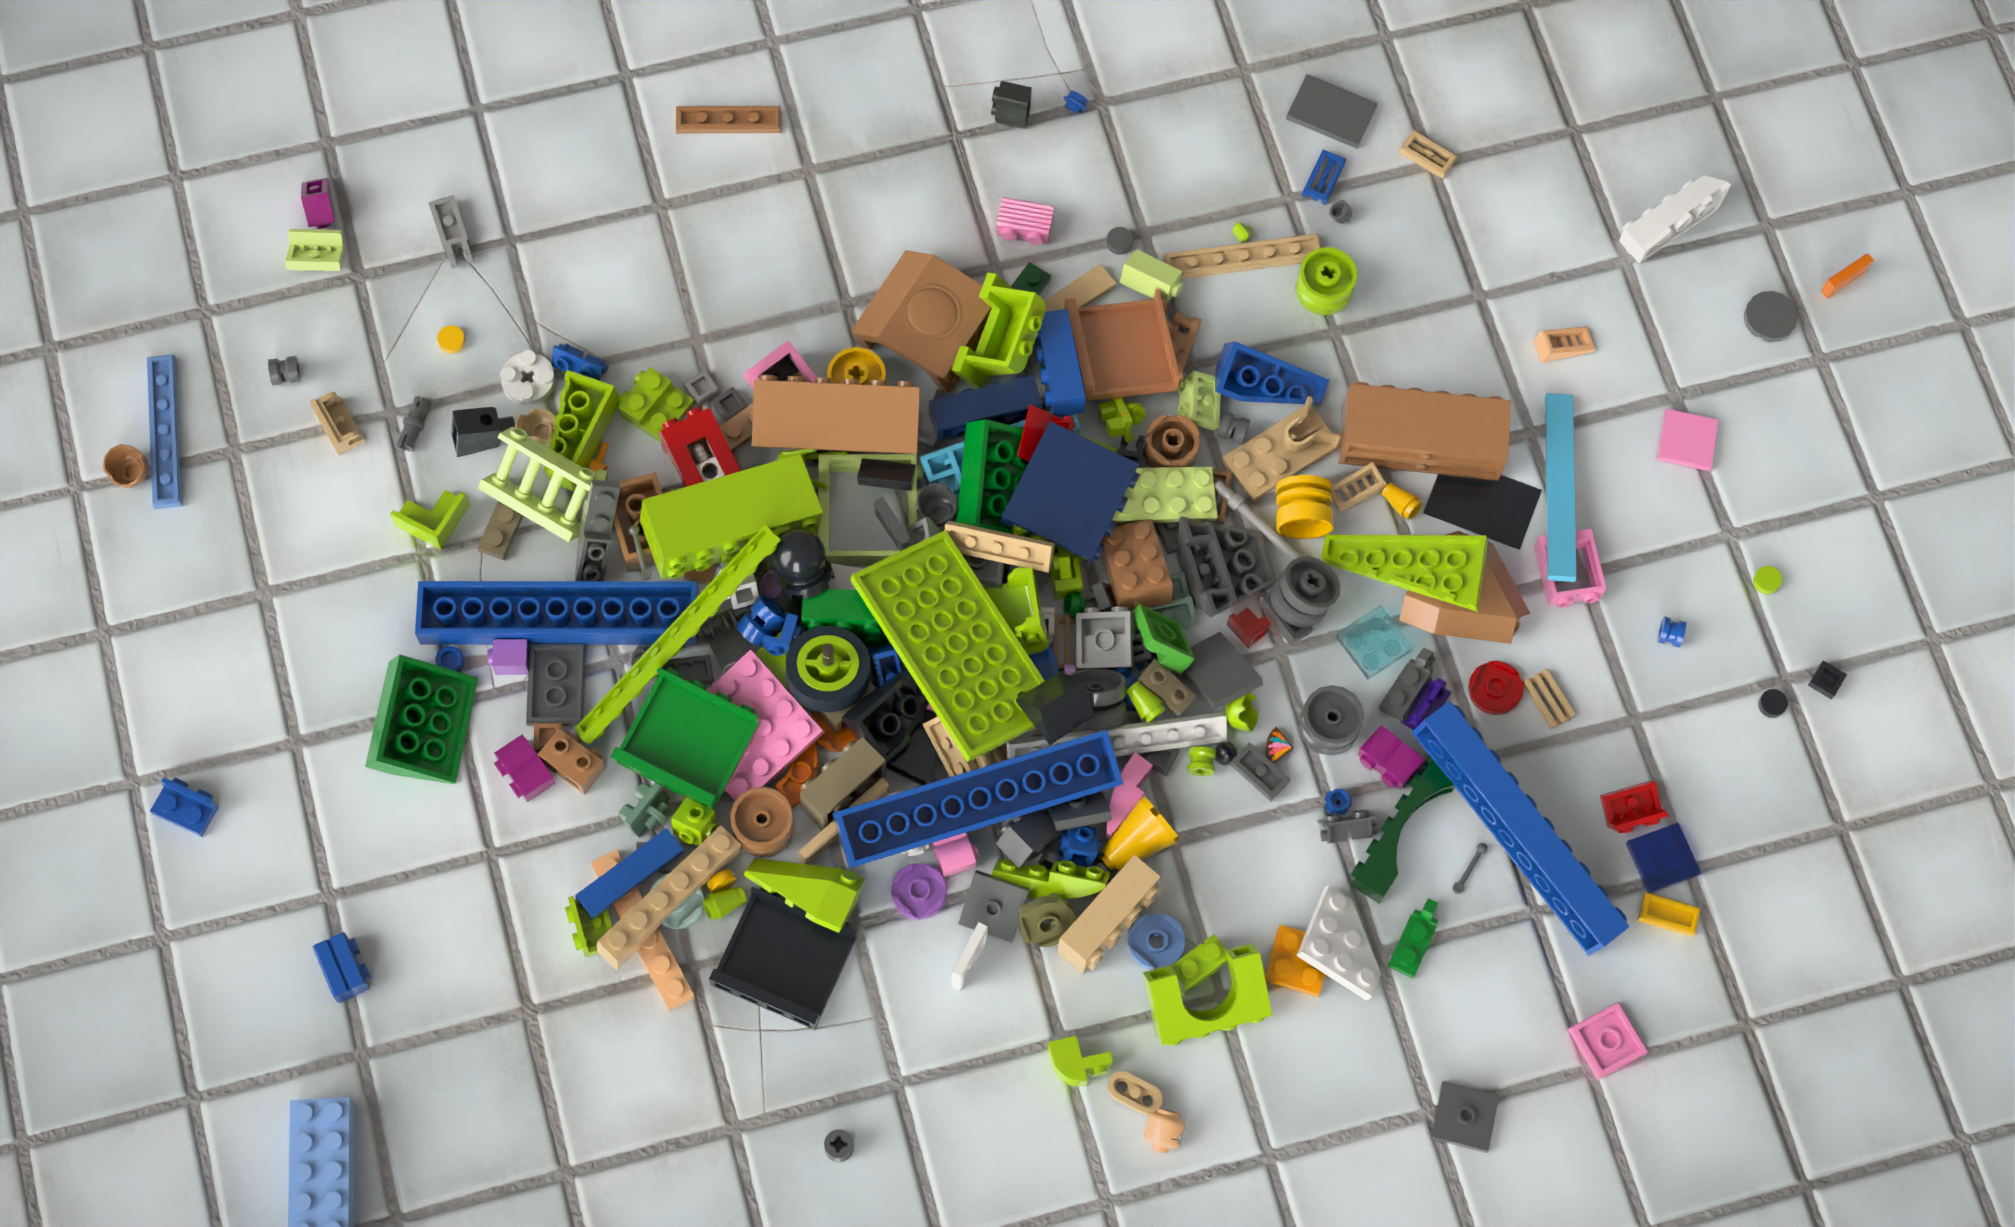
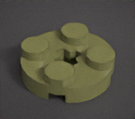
M1051 893L1048 896L1037 898L1030 903H1025L1020 907L1018 927L1022 938L1027 943H1037L1039 947L1044 948L1059 944L1060 937L1076 921L1072 906L1062 898L1061 894ZM1046 919H1050L1049 924H1044L1043 921Z

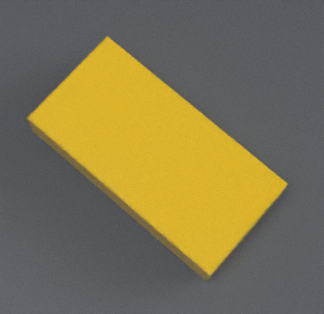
M1645 892L1638 921L1693 937L1701 908Z

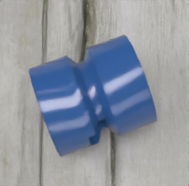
M761 595L751 606L752 613L746 612L736 625L744 638L760 648L763 647V636L773 637V630H779L785 623L787 616L786 611L777 602L765 595Z

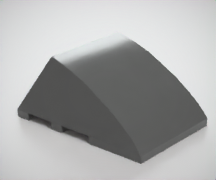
M1182 516L1179 518L1177 546L1179 563L1182 572L1185 573L1193 605L1210 618L1272 585L1277 578L1261 531L1236 526L1221 527L1213 525L1209 521L1204 523L1194 522Z

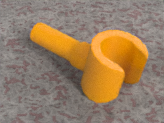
M602 442L596 459L590 462V469L595 473L598 470L608 469V466L602 463L608 447L607 442Z

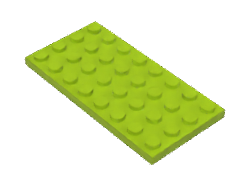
M946 530L851 575V582L967 762L1036 728L1016 703V699L1045 680Z

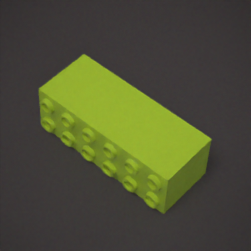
M798 454L643 499L640 523L661 579L668 577L669 579H677L688 571L696 570L699 572L710 568L712 564L718 562L723 564L729 563L765 524L778 537L786 530L798 527L816 534L823 511L802 456Z

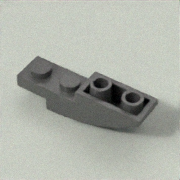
M591 480L588 497H585L580 526L575 581H604L612 543L611 530L620 492L619 482Z

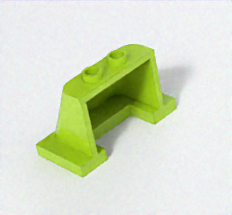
M987 273L979 294V298L992 309L976 352L969 347L960 346L951 371L974 389L985 387L991 382L993 376L1017 374L1024 370L1029 355L1032 353L1033 344L1042 326L1045 314L1044 300L1038 294L1015 290L995 273Z

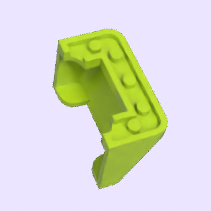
M1019 567L1007 576L1008 583L1002 584V588L984 589L1026 653L1030 655L1046 650L1049 647V641L1035 573L1032 567Z

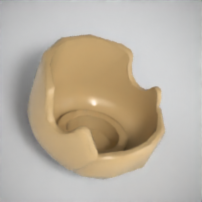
M532 408L527 415L520 413L517 416L515 427L524 430L529 437L546 446L550 444L551 438L554 435L556 416L548 410Z

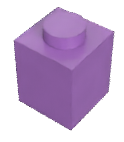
M493 639V649L488 650V665L493 667L495 674L528 675L529 644L527 639Z

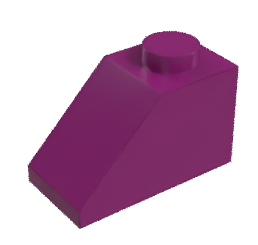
M328 177L302 182L301 200L308 227L315 226L316 229H323L331 226V223L335 222V211Z

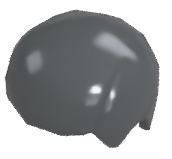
M931 483L923 487L917 494L916 506L922 519L928 517L937 527H943L948 521H953L957 516L958 499L948 485Z

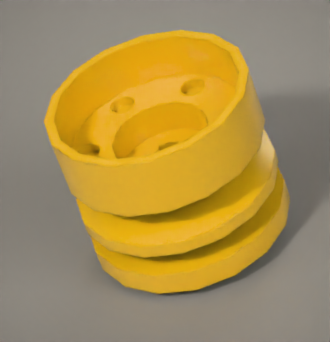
M1297 475L1284 478L1276 483V505L1279 507L1276 512V530L1280 535L1294 539H1312L1325 536L1333 531V510L1330 507L1333 502V496L1331 495L1333 487L1330 480L1315 475Z

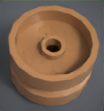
M759 787L744 792L734 802L730 814L733 837L741 844L743 851L749 855L763 858L774 856L787 847L793 836L794 824L792 808L785 796L775 789Z

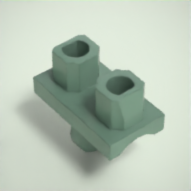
M656 782L652 786L641 783L635 793L640 802L635 808L629 804L624 805L618 813L631 832L639 838L647 828L652 829L656 822L665 825L668 821L663 813L667 810L668 806L666 804L671 798L663 791V787Z

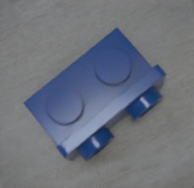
M163 777L161 784L164 787L150 810L151 814L202 837L219 808L214 800H212L214 796L202 789H198L195 792L188 788L189 785L178 778L174 777L171 781Z

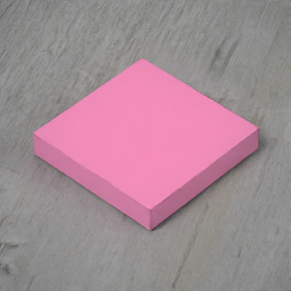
M1666 409L1663 416L1657 460L1710 471L1719 420Z
M1619 1002L1568 1029L1597 1080L1648 1053L1647 1048Z

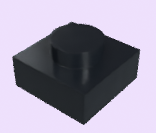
M1823 660L1808 686L1832 700L1847 674Z

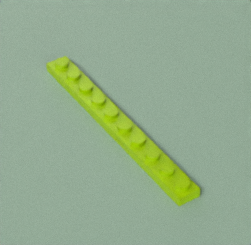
M765 524L575 727V730L584 742L590 745L593 740L600 738L607 725L613 719H617L623 713L624 707L642 693L644 686L650 679L659 675L657 672L658 667L662 669L670 658L675 657L680 652L682 645L699 632L701 625L707 618L717 613L721 603L738 590L739 584L747 576L752 575L756 571L758 564L764 557L775 551L781 539L772 529Z

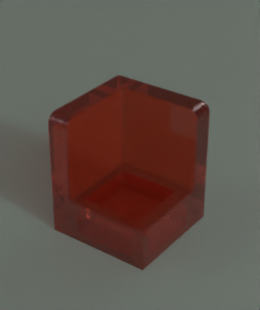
M1245 608L1238 615L1231 614L1227 621V626L1248 649L1269 632L1272 624L1265 615L1258 619L1249 608Z

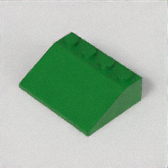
M990 420L966 423L957 512L958 523L1014 534L1011 527L1009 528L1001 524V519L1029 464V461L1017 457L1024 428Z
M401 654L390 660L365 767L391 775L455 784L478 678Z

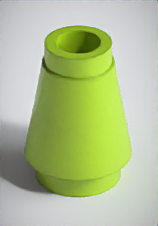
M1139 681L1126 690L1142 720L1145 718L1150 723L1165 711V707L1162 705L1163 701Z
M741 886L710 893L707 895V898L702 900L704 910L710 920L716 918L721 920L747 902L745 892Z

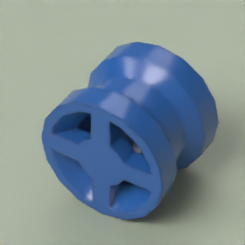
M1664 616L1658 631L1657 642L1662 644L1669 642L1674 647L1680 648L1687 623L1681 620L1674 622L1671 618Z

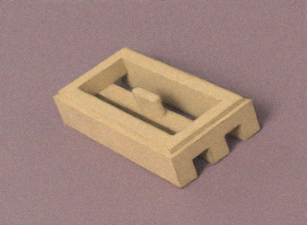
M1415 130L1412 131L1399 151L1403 156L1442 179L1457 159V155ZM1413 140L1416 141L1417 143L1421 144L1422 146L1426 147L1427 149H1423L1422 147L1418 146L1417 144L1413 143L1412 141H1413ZM1434 153H1436L1437 155H1439V156H1441L1442 158L1446 159L1447 162H1445V161H1443L1442 159H1440V158H1438L1437 156H1435Z
M1548 669L1523 681L1524 688L1550 730L1575 717V712ZM1542 679H1544V681H1545V683L1547 684L1548 688L1550 689V691L1552 692L1553 696L1555 697V699L1557 700L1558 704L1560 705V707L1562 708L1563 712L1565 713V716L1563 715L1562 711H1561L1560 708L1558 707L1557 703L1555 702L1554 698H1553L1552 695L1550 694L1549 690H1548L1547 687L1545 686V684H1544V682L1542 681ZM1536 683L1546 702L1558 718L1557 720H1554L1532 684Z

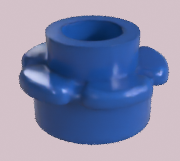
M1070 90L1069 94L1063 97L1066 101L1065 107L1072 112L1078 113L1080 110H1086L1085 105L1088 100L1078 92Z
M1343 789L1329 791L1324 798L1326 802L1325 808L1331 814L1340 813L1344 815L1352 805L1351 797ZM1336 800L1340 801L1339 805L1335 803Z

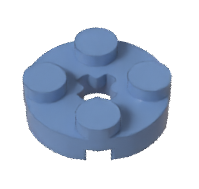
M1162 913L1147 914L1140 917L1131 927L1128 950L1135 962L1143 968L1153 970L1173 965L1183 954L1185 947L1184 932L1181 925L1173 917ZM1151 936L1154 938L1161 936L1163 938L1161 942L1163 947L1153 948L1149 938Z

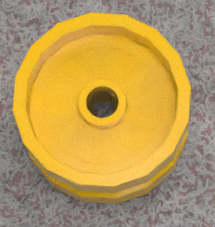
M853 347L844 349L834 356L828 366L827 378H832V383L843 384V379H859V385H870V380L886 381V371L884 363L877 354L869 349Z

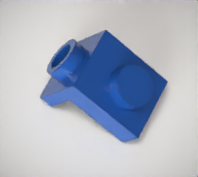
M787 613L780 638L768 635L763 636V648L768 653L775 656L787 655L792 643L802 634L803 627L799 626L798 616Z

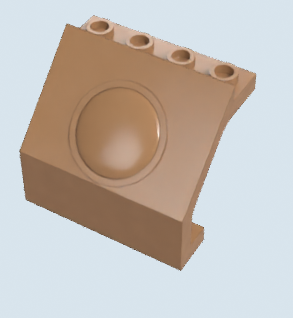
M905 250L850 332L863 348L871 350L875 343L882 344L923 369L940 390L951 392L960 379L958 375L951 371L960 346H965L976 352L992 308L979 298L983 285L935 255Z

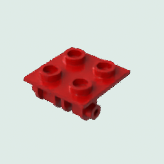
M1029 405L1017 457L1030 462L1050 421L1073 432V428L1076 427V423H1074L1075 418L1071 416L1061 418L1038 407Z

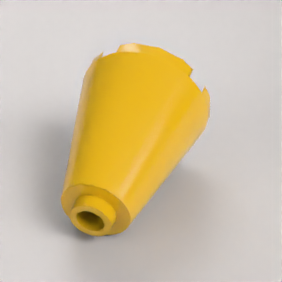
M1143 796L1102 848L1105 855L1101 859L1111 871L1114 868L1120 871L1134 855L1143 860L1175 844L1180 838L1151 802Z

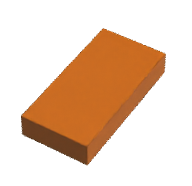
M1869 254L1863 255L1829 278L1821 292L1826 298H1829L1866 273L1874 259Z

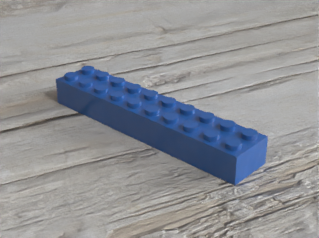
M418 581L415 635L420 645H493V639H527L528 644L653 645L698 597L699 590L697 582ZM698 633L690 637L683 645H698Z
M1451 701L1447 702L1427 717L1412 732L1588 956L1604 948L1630 927L1626 922L1625 914L1611 904L1606 890L1601 885H1596L1590 877L1591 873L1587 866L1576 860L1572 854L1571 846L1557 836L1552 822L1548 818L1541 816L1536 809L1535 801L1531 796L1522 792L1518 787L1519 782L1511 772H1506L1500 764V757L1495 751L1487 748L1483 743L1481 733L1475 727L1471 728L1465 720L1464 712L1459 706L1453 705Z
M1103 730L836 811L832 814L848 867L853 868L1122 785L1123 781L1108 731Z

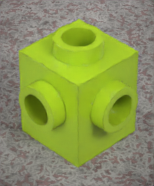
M687 797L671 817L673 834L679 836L688 844L693 843L699 846L718 828L716 812Z

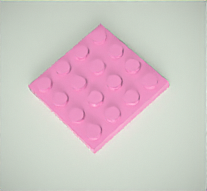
M749 650L706 690L714 695L717 692H721L733 699L731 703L739 707L742 704L752 707L757 711L756 715L761 720V724L726 788V792L734 801L741 794L752 788L766 787L825 732L752 650Z

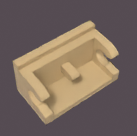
M330 392L316 400L310 401L318 420L338 455L365 442L340 396H337L336 392Z

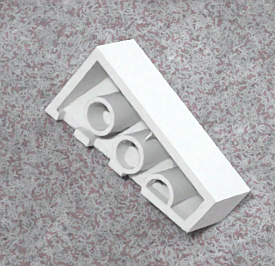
M1703 175L1696 181L1693 178L1684 184L1680 192L1677 194L1675 192L1670 193L1663 199L1662 204L1657 207L1654 205L1649 207L1642 214L1643 217L1637 221L1632 219L1625 224L1619 241L1636 261L1641 263L1717 211L1731 185L1727 181Z

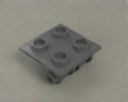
M752 605L734 610L732 607L706 620L701 625L700 629L722 669L731 662L739 661L749 650L757 652L760 647L755 646L744 638L736 627L746 612L752 613Z

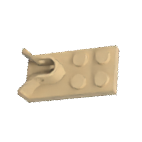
M1311 396L1307 397L1305 406L1222 457L1221 462L1229 472H1232L1233 478L1252 503L1274 490L1276 483L1280 480L1296 476L1339 449L1342 436L1332 433L1312 408L1313 399Z

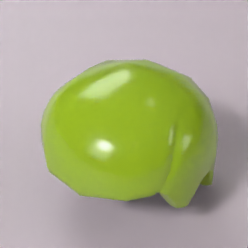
M1249 692L1225 705L1227 723L1235 729L1252 732L1257 724L1259 712L1252 707L1251 702L1256 700L1257 697Z

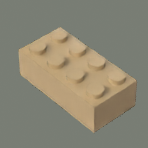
M1134 855L1060 937L1057 953L1082 974L1088 968L1093 971L1103 959L1104 950L1107 947L1111 950L1121 939L1120 934L1123 932L1124 927L1126 926L1130 929L1140 916L1138 914L1142 907L1149 908L1158 897L1157 893L1160 890L1158 884L1161 876Z

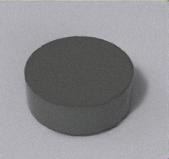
M1124 227L1113 228L1107 235L1106 244L1108 249L1118 255L1129 252L1133 244L1132 233Z

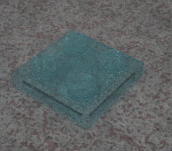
M1381 605L1337 632L1335 636L1367 680L1410 653L1413 649L1412 645Z

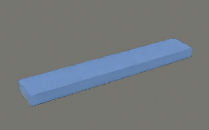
M174 354L147 357L152 505L154 509L181 507L182 488L176 357Z

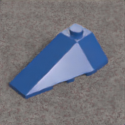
M1235 341L1224 343L1215 373V392L1241 402L1305 404L1307 397L1311 396L1313 399L1312 405H1321L1329 383V379Z

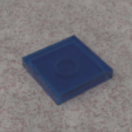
M1679 823L1636 837L1625 843L1648 893L1657 892L1702 874Z

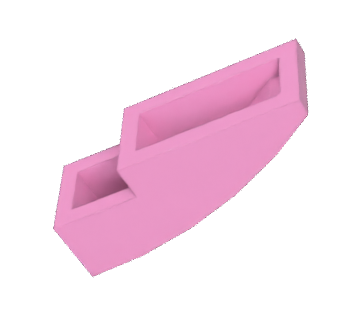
M1134 752L1121 773L1123 784L1115 787L1111 797L1109 808L1112 820L1106 822L1105 840L1107 842L1137 802L1145 795L1139 788L1151 774L1153 765L1136 752Z

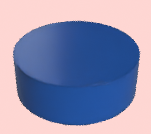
M454 646L441 648L435 658L437 666L457 672L462 670L465 663L462 652Z

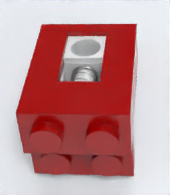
M698 406L686 412L688 418L679 422L677 418H673L662 424L664 429L658 432L663 442L660 445L664 453L669 454L684 487L712 480L704 477L702 473V468L705 464H711L715 467L716 475L713 479L741 471L710 407L703 410L701 406ZM703 438L712 458H708L709 455L706 454V449L704 450L703 446L699 444L701 442L700 439ZM699 441L690 448L693 449L692 454H695V459L698 460V465H695L686 446Z

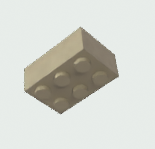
M863 737L857 742L853 740L847 744L842 751L843 755L836 761L834 759L828 761L822 768V773L816 779L813 777L808 779L801 787V808L822 830L834 820L833 812L848 808L882 777L886 778V760Z

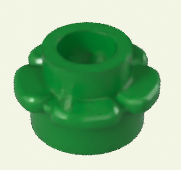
M1068 593L1064 600V613L1071 615L1074 619H1076V613H1084L1086 599L1082 598V593Z

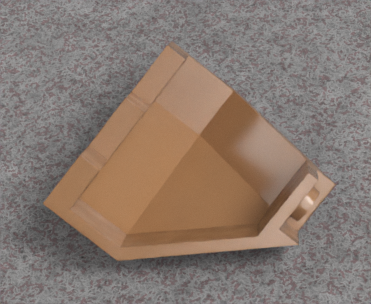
M1456 531V532L1449 533V534H1446V535H1469V534L1463 533V532H1461V531ZM1488 542L1478 612L1408 590L1404 596L1399 620L1432 634L1511 644L1513 636L1516 635L1521 625L1519 618L1531 613L1494 544Z

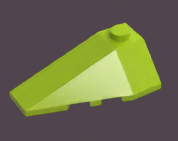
M754 858L744 873L745 877L769 893H779L786 898L785 903L790 907L797 905L805 910V917L838 933L857 907L866 880L853 871L841 868Z

